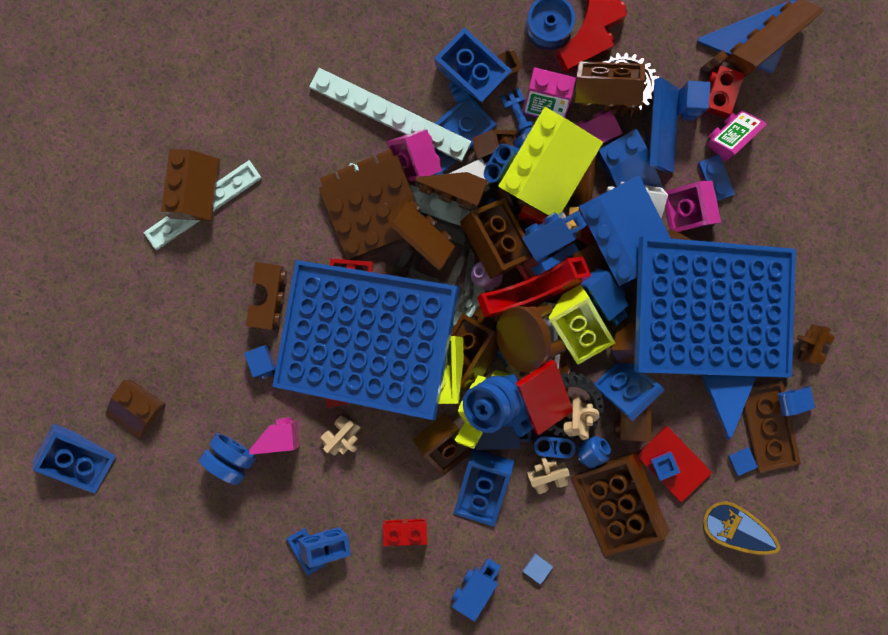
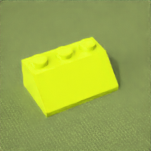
M581 284L560 297L549 319L577 365L615 344Z

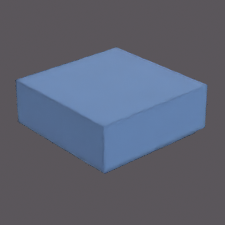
M535 553L523 569V572L541 585L553 566Z

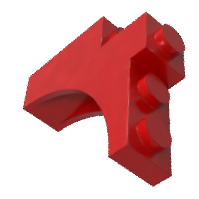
M587 0L586 14L580 30L556 54L566 74L577 69L579 61L590 62L612 50L614 38L606 30L619 24L626 18L627 8L623 1Z
M583 256L567 258L555 267L533 278L503 289L482 293L477 297L484 317L501 315L511 307H536L544 301L559 299L563 294L590 278L591 274Z

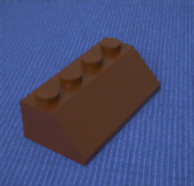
M796 0L793 4L790 1L779 9L781 14L777 17L774 15L770 16L763 22L764 28L760 31L756 28L746 37L748 41L744 44L741 42L736 44L730 50L732 54L727 58V61L736 71L744 73V77H746L808 26L824 10L804 0Z

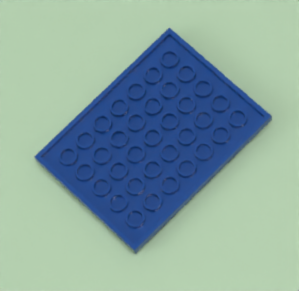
M639 237L634 372L792 378L796 249Z
M296 260L272 387L436 420L460 287Z

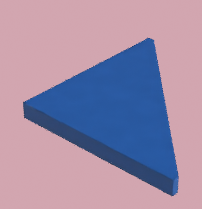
M787 2L702 36L696 43L718 52L724 50L730 56L732 54L730 50L739 42L744 44L748 41L746 37L757 28L760 31L764 28L763 22L772 15L777 17L781 14L779 9ZM785 45L757 68L773 73Z
M702 375L701 379L713 401L712 406L718 421H721L725 431L724 436L729 440L734 434L756 376Z

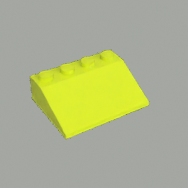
M544 107L500 182L499 187L547 215L554 212L558 215L563 211L603 141L554 111Z

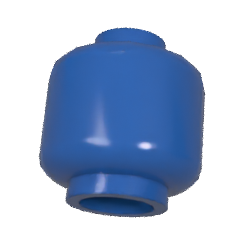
M593 436L579 444L578 459L587 467L594 468L608 461L611 452L610 446L605 439Z

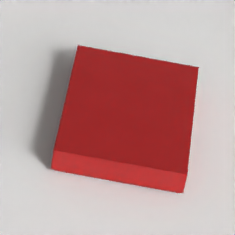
M552 359L515 383L533 430L538 435L573 412L556 362Z
M665 426L637 455L641 462L656 476L650 460L669 451L672 452L680 473L661 480V482L682 503L712 472L668 426Z

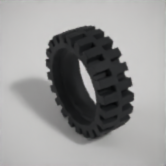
M566 372L561 373L565 388L578 387L589 394L593 408L599 411L598 421H600L602 418L601 413L604 410V403L601 393L594 382L588 377L585 378L580 373L578 375L575 372H570V375H567ZM597 420L593 421L592 426H589V432H591L590 427L595 428L598 425ZM558 421L548 428L556 436L560 434L562 438L567 437V434L564 432L563 422Z

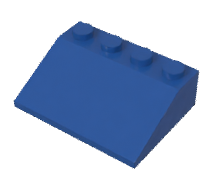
M639 175L579 206L619 286L638 277L639 237L670 238Z

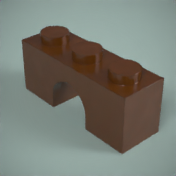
M255 262L252 283L263 285L268 292V298L262 305H249L246 326L275 330V326H279L281 314L277 313L278 305H282L284 293L281 292V285L286 283L287 271H284L283 266Z

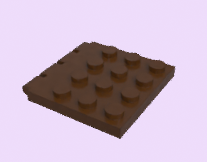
M391 149L377 154L379 163H376L373 156L358 162V172L353 164L337 171L340 179H337L335 173L320 178L322 186L319 187V190L347 260L402 239L403 237L390 226L387 217L405 198L409 202L413 199L417 203L399 155L394 156Z

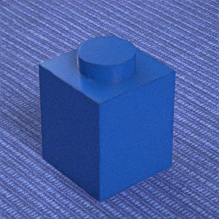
M268 345L244 353L253 378L259 376L262 380L273 375L272 371L276 369Z

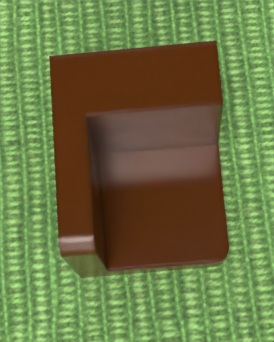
M513 48L497 55L512 70L509 75L522 69Z

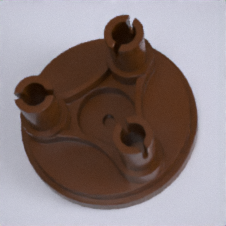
M546 303L539 307L532 306L529 308L523 306L511 307L504 311L498 319L496 338L500 352L508 364L520 372H533L544 365L545 362L551 360L553 356L563 354L565 351V345L561 340L551 343L549 329L543 320L549 318L553 311V307L550 304Z

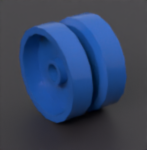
M536 0L531 5L526 19L528 39L536 47L543 50H554L561 47L568 41L575 24V12L572 5L567 0Z
M500 376L487 378L467 390L463 397V410L467 420L474 428L484 433H493L514 420L521 409V399L517 389L509 380Z
M216 433L210 441L212 450H204L199 458V463L223 481L233 485H240L246 476L244 469H250L257 458L254 454L249 455V449L232 438Z

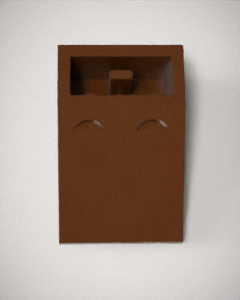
M468 172L415 178L416 186L419 188L418 191L427 195H431V193L437 194L440 200L450 204L451 201L457 202L460 208L469 212L472 209L478 208L488 180Z

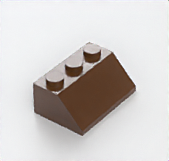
M579 61L575 103L585 106L592 105L593 103L608 107L615 104L631 108L638 105L642 106L645 64Z
M170 149L161 212L170 219L212 221L220 159L193 150Z
M405 198L387 217L389 224L433 266L440 270L455 247L451 241L453 237L445 229L441 232L436 227L438 223L429 214L425 217L420 212L422 208L413 199L409 202Z
M505 198L471 211L460 221L490 279L502 275L533 258L532 253L523 241L524 232Z
M464 313L461 314L453 327L451 336L463 337L464 361L460 389L467 392L478 375H484L497 354L499 347L496 338L497 333Z

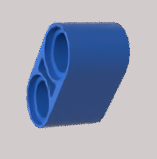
M508 144L499 145L484 169V178L490 183L500 184L520 149ZM510 151V156L507 159V153ZM499 170V175L496 178V172Z
M805 386L799 390L791 389L777 394L782 416L796 415L816 408L811 386Z
M539 435L533 441L535 452L544 457L569 458L573 456L576 450L575 444L569 438ZM541 440L548 441V448L545 451L538 450L537 445ZM563 442L570 444V448L566 453L559 451V446Z

